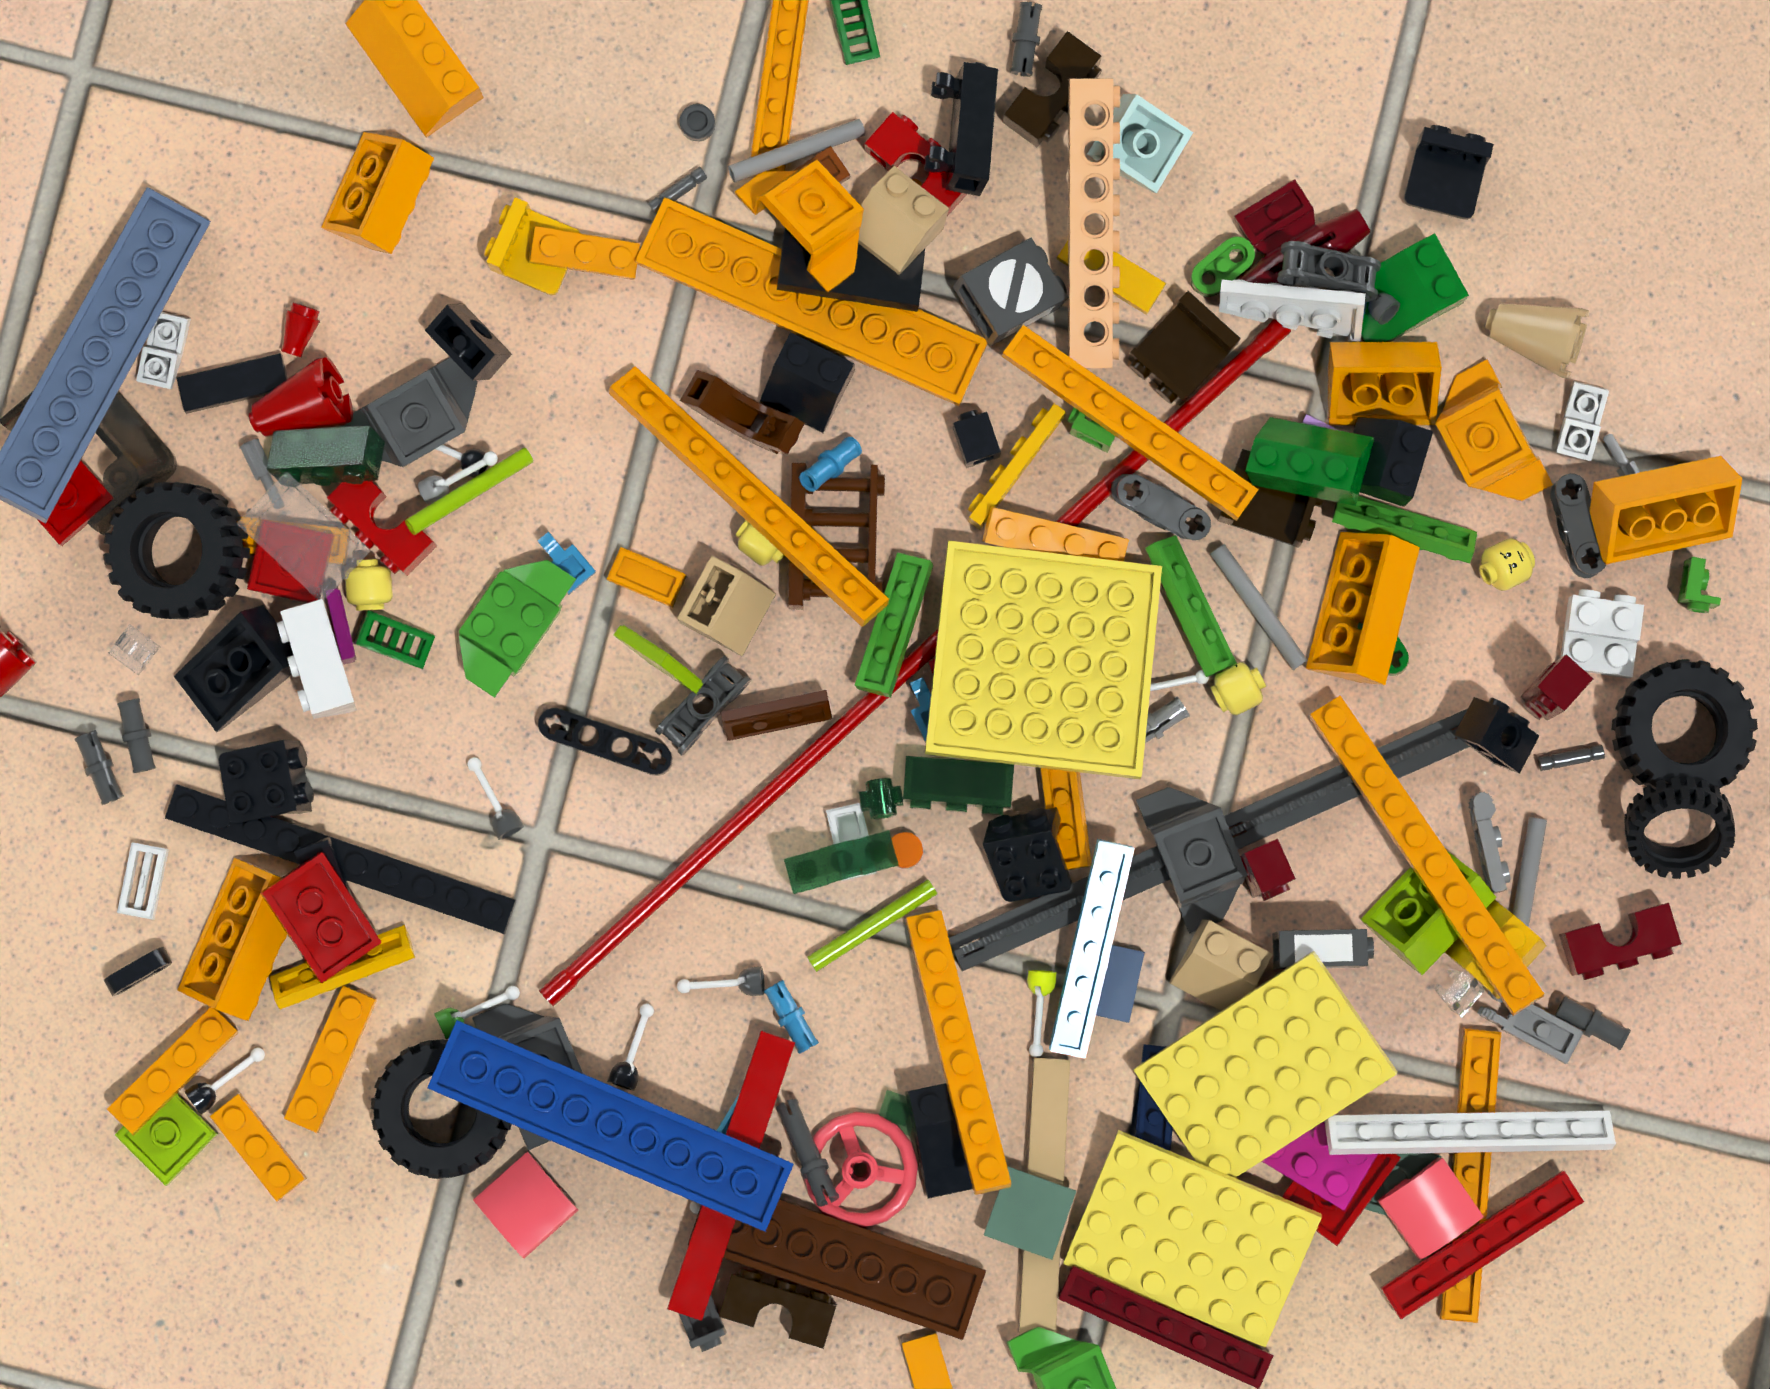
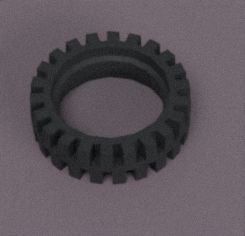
M1679 777L1671 778L1670 785H1666L1663 779L1656 782L1657 789L1648 785L1643 788V795L1637 793L1633 797V803H1629L1627 814H1625V836L1631 857L1635 858V862L1640 867L1644 865L1645 871L1652 874L1657 869L1658 876L1666 878L1668 872H1671L1673 879H1681V872H1686L1688 878L1696 876L1695 870L1697 869L1702 874L1709 872V864L1717 867L1722 863L1721 857L1727 858L1730 854V848H1733L1735 843L1734 837H1736L1734 817L1728 798L1725 794H1721L1720 789L1715 785L1710 788L1709 783L1704 780H1700L1698 785H1696L1695 779L1691 777H1686L1685 783H1680ZM1676 809L1698 810L1710 815L1716 823L1715 828L1706 838L1695 844L1683 847L1662 846L1650 841L1644 834L1645 827L1652 819L1664 812Z

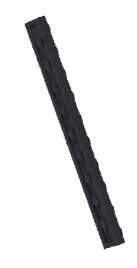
M176 785L165 819L297 864L299 863L294 853L296 848L330 837L274 817L239 824L232 823L228 817L226 801L180 785ZM330 837L347 881L502 934L506 933L517 900Z

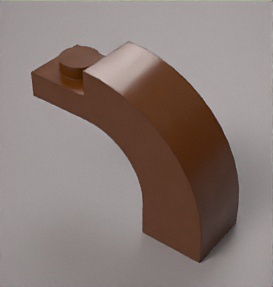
M699 370L694 374L680 399L682 403L715 424L775 454L781 452L788 455L790 449L796 444L799 433L805 424L794 416L756 402L717 376Z

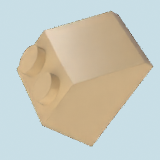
M893 166L870 190L861 204L864 212L858 243L900 275L944 229L949 208Z
M1202 920L1169 984L1222 1011L1255 989L1273 954L1210 920Z

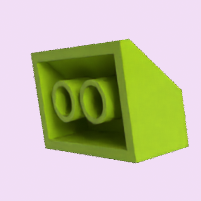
M1449 853L1481 902L1487 908L1497 897L1479 874ZM1412 867L1360 919L1400 959L1421 975L1459 938Z

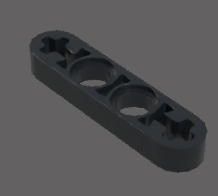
M558 708L547 709L539 718V731L550 741L649 775H664L672 766V753L665 745ZM555 715L561 716L560 722L570 727L572 726V720L579 721L573 729L572 741L565 740L569 733L562 730H556L555 734H550V728L545 725L546 720H553ZM592 726L598 730L599 739L593 746H584L579 741V732L584 727ZM619 738H627L633 745L631 754L625 758L615 756L612 750L613 743ZM639 743L646 744L643 752L655 754L656 750H661L662 757L666 759L665 765L658 764L656 769H652L651 762L641 757L639 765L632 763L638 755Z

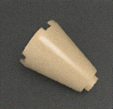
M1500 304L1497 310H1490L1485 329L1491 330L1490 338L1559 377L1568 379L1572 372L1565 369L1569 362L1576 363L1587 328V324L1581 323V318L1589 317V310L1570 307Z

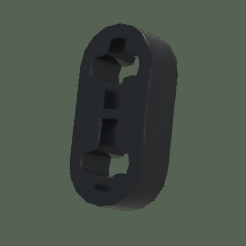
M160 947L104 979V982L113 997L172 964V961L165 948Z

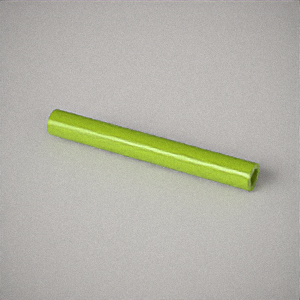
M526 448L520 449L407 518L405 523L409 531L416 535L532 464L533 458Z
M927 879L807 957L815 971L818 972L936 896V890Z

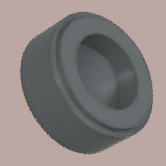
M702 104L688 106L680 116L682 133L692 141L708 139L715 130L714 114L708 107Z

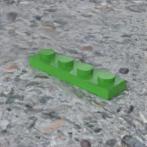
M1358 496L1356 506L1336 502L1332 519L1333 523L1340 524L1348 529H1357L1371 534L1393 535L1420 547L1419 550L1433 552L1450 560H1459L1470 564L1474 554L1477 538L1476 531Z
M1175 535L1147 546L1145 549L1150 557L1151 564L1162 566L1161 583L1166 591V596L1177 614L1182 630L1186 634L1205 676L1214 675L1237 664L1177 536Z
M897 552L884 592L889 598V602L877 614L855 682V687L858 690L891 698L934 566L931 560Z

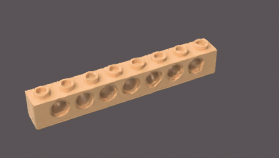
M1113 78L1068 79V356L1084 368H1113V360H1119V338H1113V324H1119V302H1113V288H1119L1120 272L1119 267H1113V252H1119L1120 233L1119 231H1113V216L1120 215V195H1113V180H1120V159L1113 158V144H1120V122H1113V108H1120V86H1113ZM1093 104L1101 106L1104 110L1103 121L1095 126L1089 125L1084 118L1086 108ZM1091 141H1099L1104 147L1103 157L1095 162L1089 161L1084 154L1085 146ZM1092 177H1098L1104 183L1103 193L1096 198L1088 197L1084 191L1086 181ZM1093 213L1100 214L1104 219L1103 229L1095 234L1087 232L1084 227L1086 217ZM1090 250H1100L1104 255V262L1098 269H1089L1084 264V257ZM1093 285L1101 287L1104 291L1103 300L1097 305H1089L1084 300L1086 289ZM1093 321L1101 323L1104 327L1102 337L1096 341H1090L1084 336L1085 326Z

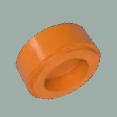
M901 832L890 839L887 846V855L893 865L902 869H908L917 865L921 860L923 846L916 835L909 832Z

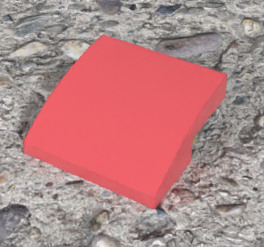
M528 1151L473 1199L522 1258H526L578 1211L564 1191L550 1178Z
M1440 1157L1433 1160L1411 1179L1401 1181L1378 1200L1419 1260L1437 1251L1484 1217L1448 1164Z

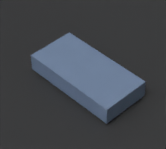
M1112 945L1095 1016L1126 1023L1130 1022L1145 952Z

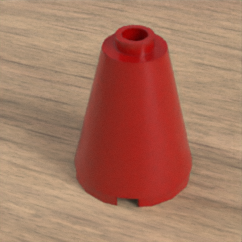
M327 357L315 359L253 403L252 412L249 413V420L255 432H261L265 437L343 426L353 420L352 402L349 393L346 395L342 394L339 384L344 383V380L336 366Z

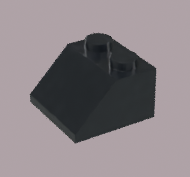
M790 332L773 366L760 403L774 410L794 416L805 423L804 425L824 434L855 372V364Z
M1358 417L1353 433L1374 438L1360 493L1405 507L1414 497L1433 431L1401 420Z

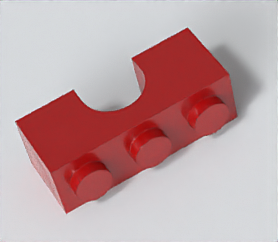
M892 112L865 142V152L889 171L893 166L897 168L900 164L909 160L918 161L924 165L925 156L929 155L930 146H942L932 138L926 141L916 132L919 128L910 118L905 115L898 117ZM928 171L929 176L921 187L949 208V215L967 194L945 190L947 172Z
M356 467L327 497L333 504L329 511L344 525L350 520L359 529L354 535L369 550L376 545L384 553L380 560L394 574L401 570L408 576L437 545L423 531L413 535L406 526L405 520L393 529L377 527L374 520L375 510L387 496Z

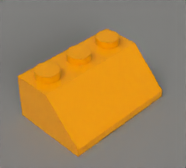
M363 132L321 228L371 250L392 254L401 239V232L408 216L415 208V200L419 191L429 176L434 157L404 139Z
M1330 342L1328 362L1329 425H1355L1358 417L1401 420L1413 425H1436L1442 368L1437 342Z

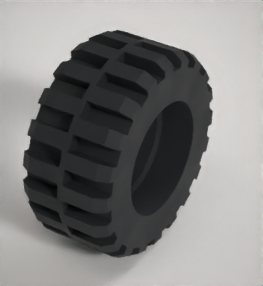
M180 482L155 483L153 487L144 486L136 491V498L127 497L120 504L123 512L121 514L114 513L109 521L114 526L112 533H105L104 543L109 544V553L103 554L104 564L111 565L113 572L108 574L111 584L121 586V589L118 590L119 596L124 601L133 602V608L137 611L150 613L151 617L161 619L200 618L207 616L209 610H219L226 605L224 598L233 597L239 590V587L235 584L236 580L245 578L247 568L242 567L243 558H250V548L243 547V539L248 538L246 527L237 525V521L241 519V516L235 508L227 507L228 500L220 494H213L211 489L204 486ZM173 517L188 519L198 531L202 543L201 561L196 572L189 580L180 585H172L163 580L158 574L152 559L154 538L161 526Z
M1689 659L1677 660L1671 663L1666 662L1640 675L1636 681L1626 688L1625 695L1619 699L1615 708L1618 711L1617 716L1612 719L1611 730H1614L1616 733V739L1612 740L1614 751L1619 750L1622 760L1619 763L1622 768L1630 770L1633 774L1631 779L1638 785H1651L1654 789H1657V781L1664 779L1666 785H1670L1671 778L1679 777L1680 783H1685L1686 777L1694 778L1696 785H1698L1700 780H1704L1709 783L1710 788L1715 785L1720 789L1723 786L1729 785L1737 778L1736 775L1739 771L1746 768L1750 761L1747 757L1750 752L1755 750L1757 740L1753 739V731L1758 730L1757 719H1752L1750 713L1754 706L1751 698L1745 700L1741 691L1745 688L1740 682H1732L1728 678L1730 673L1721 667L1714 669L1710 667L1709 662L1701 660L1690 662ZM1677 696L1694 698L1702 703L1712 715L1716 728L1715 743L1712 750L1697 762L1678 763L1669 759L1661 752L1654 740L1652 733L1654 713L1663 702Z
M445 1039L420 1042L418 1045L401 1051L396 1059L391 1060L385 1066L384 1074L382 1077H378L374 1087L377 1088L375 1097L371 1098V1109L374 1110V1120L371 1121L373 1130H377L380 1140L378 1142L382 1149L387 1150L392 1156L390 1159L398 1166L402 1165L407 1168L408 1172L434 1179L465 1175L485 1165L493 1158L497 1150L502 1148L506 1141V1134L508 1130H511L512 1126L508 1122L477 1110L472 1127L463 1137L456 1141L436 1143L427 1140L416 1131L409 1116L410 1098L422 1081L433 1076L448 1041Z

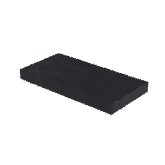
M784 228L777 290L917 312L920 302L925 249L898 275L858 243L855 272L834 289L827 292L807 271L811 254Z

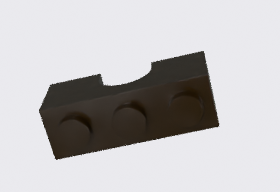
M1067 31L1046 58L1045 68L1059 79L1060 88L1058 91L1050 96H1039L1024 87L1005 112L1003 123L1036 148L1043 140L1048 143L1060 127L1056 123L1064 112L1068 114V79L1098 78L1102 72V69L1099 68L1102 56Z
M741 1269L740 1275L736 1273L731 1274L719 1317L754 1328L759 1311L769 1304H779L784 1306L792 1316L793 1323L789 1339L824 1349L837 1304L830 1302L832 1296L815 1290H811L809 1296L795 1292L797 1285L776 1279L774 1285L760 1281L761 1274L746 1269Z

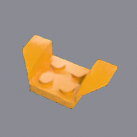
M818 160L805 165L797 171L762 172L735 191V194L755 215L767 208L811 254L807 271L827 292L834 289L855 272L859 231L864 208Z
M1486 359L1456 375L1443 411L1435 424L1468 487L1523 501L1551 487L1553 483L1539 456H1535L1500 389L1502 385L1489 360Z

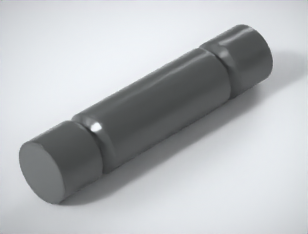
M699 166L690 175L685 176L661 193L659 197H655L648 202V205L656 215L664 197L675 202L696 187V184H700L708 177Z
M1597 745L1590 747V749L1587 747L1552 754V756L1538 757V765L1540 771H1545L1552 768L1590 762L1591 760L1605 759L1603 746Z

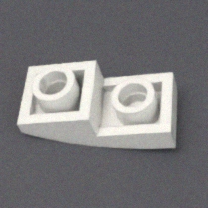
M161 312L148 336L147 346H143L137 382L167 389L173 388L191 318Z
M1573 381L1556 453L1592 461L1601 429L1600 422L1609 394L1608 389Z

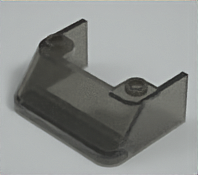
M33 391L0 419V423L10 431L13 429ZM120 391L116 394L96 431L100 439L117 457L107 467L103 475L104 486L114 499L87 522L91 528L102 535L113 527L109 523L113 514H121L123 512L120 504L127 497L136 498V491L144 486L153 487L155 483L166 482L174 474L177 467L174 453Z

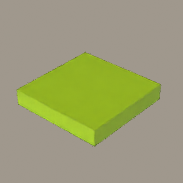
M620 625L613 634L650 665L695 694L702 687L703 683L700 678L670 654L625 625Z
M177 1093L134 1136L124 1126L115 1136L165 1186H168L219 1133Z

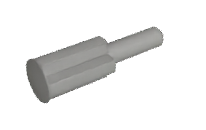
M1613 434L1606 435L1603 440L1620 467L1617 470L1619 476L1639 473L1640 470L1634 461L1629 463Z
M253 439L240 446V449L255 480L262 481L274 509L282 508L284 506L283 500L271 477L274 471L259 439Z

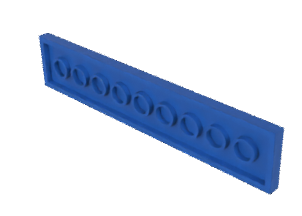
M458 1020L454 1025L427 1087L432 1091L766 1232L794 1165L789 1161Z

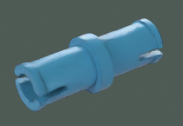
M848 436L832 450L822 452L818 456L817 462L800 474L799 479L802 486L806 490L814 492L830 478H837L841 475L844 467L854 458L861 455L862 449L859 442L853 437Z
M784 980L764 990L780 1018L777 1022L780 1027L784 1026L792 1041L795 1042L799 1054L819 1043L803 1017L805 1011L802 1006L798 1008Z

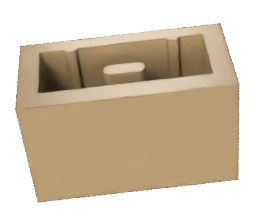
M711 555L677 619L680 624L743 657L776 593L744 572Z

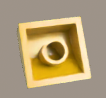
M1494 900L1486 909L1525 966L1528 967L1547 945L1513 913ZM1458 938L1445 953L1493 996L1499 999V995L1461 939Z

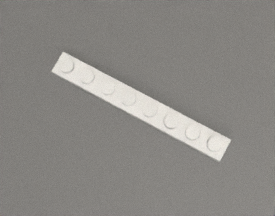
M1610 1111L1333 1115L1324 1121L1329 1155L1612 1150L1616 1145Z

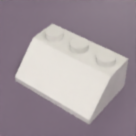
M323 599L280 611L283 621L277 622V627L282 643L290 642L293 655L288 656L287 660L293 678L300 676L304 689L297 691L303 712L311 710L313 719L357 711Z

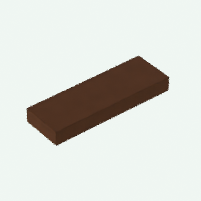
M827 690L721 711L727 741L832 719Z

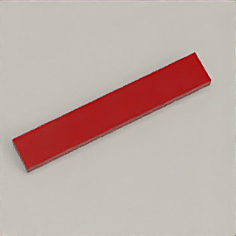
M1562 1170L1381 1286L1380 1289L1399 1319H1403L1576 1208L1584 1200L1566 1172Z

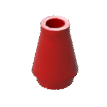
M292 303L291 309L286 310L282 352L302 357L305 347L320 323V320H318L320 311L301 304Z

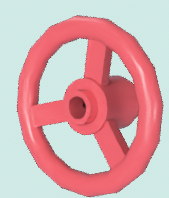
M852 1112L833 1118L815 1133L813 1140L819 1150V1154H821L827 1141L840 1132L848 1157L842 1165L843 1179L835 1188L839 1198L831 1203L829 1196L827 1197L823 1192L828 1205L817 1206L808 1179H804L809 1197L822 1214L859 1227L866 1228L887 1222L906 1206L916 1188L918 1162L912 1142L897 1124L879 1114ZM853 1127L875 1128L889 1136L900 1151L904 1165L903 1170L879 1166L871 1154L861 1151ZM864 1163L867 1166L866 1175L860 1177L855 1175L854 1165ZM875 1180L901 1184L894 1198L880 1209L858 1213L846 1211L839 1207L854 1188H867Z

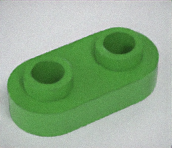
M1232 237L1223 242L1194 267L1191 275V283L1194 290L1202 296L1212 297L1220 293L1222 280L1233 281L1238 279L1251 267L1254 261L1255 251L1252 244L1242 237ZM1239 252L1242 255V261L1238 263L1231 261L1229 254ZM1205 274L1213 275L1215 283L1212 285L1205 284L1202 276Z

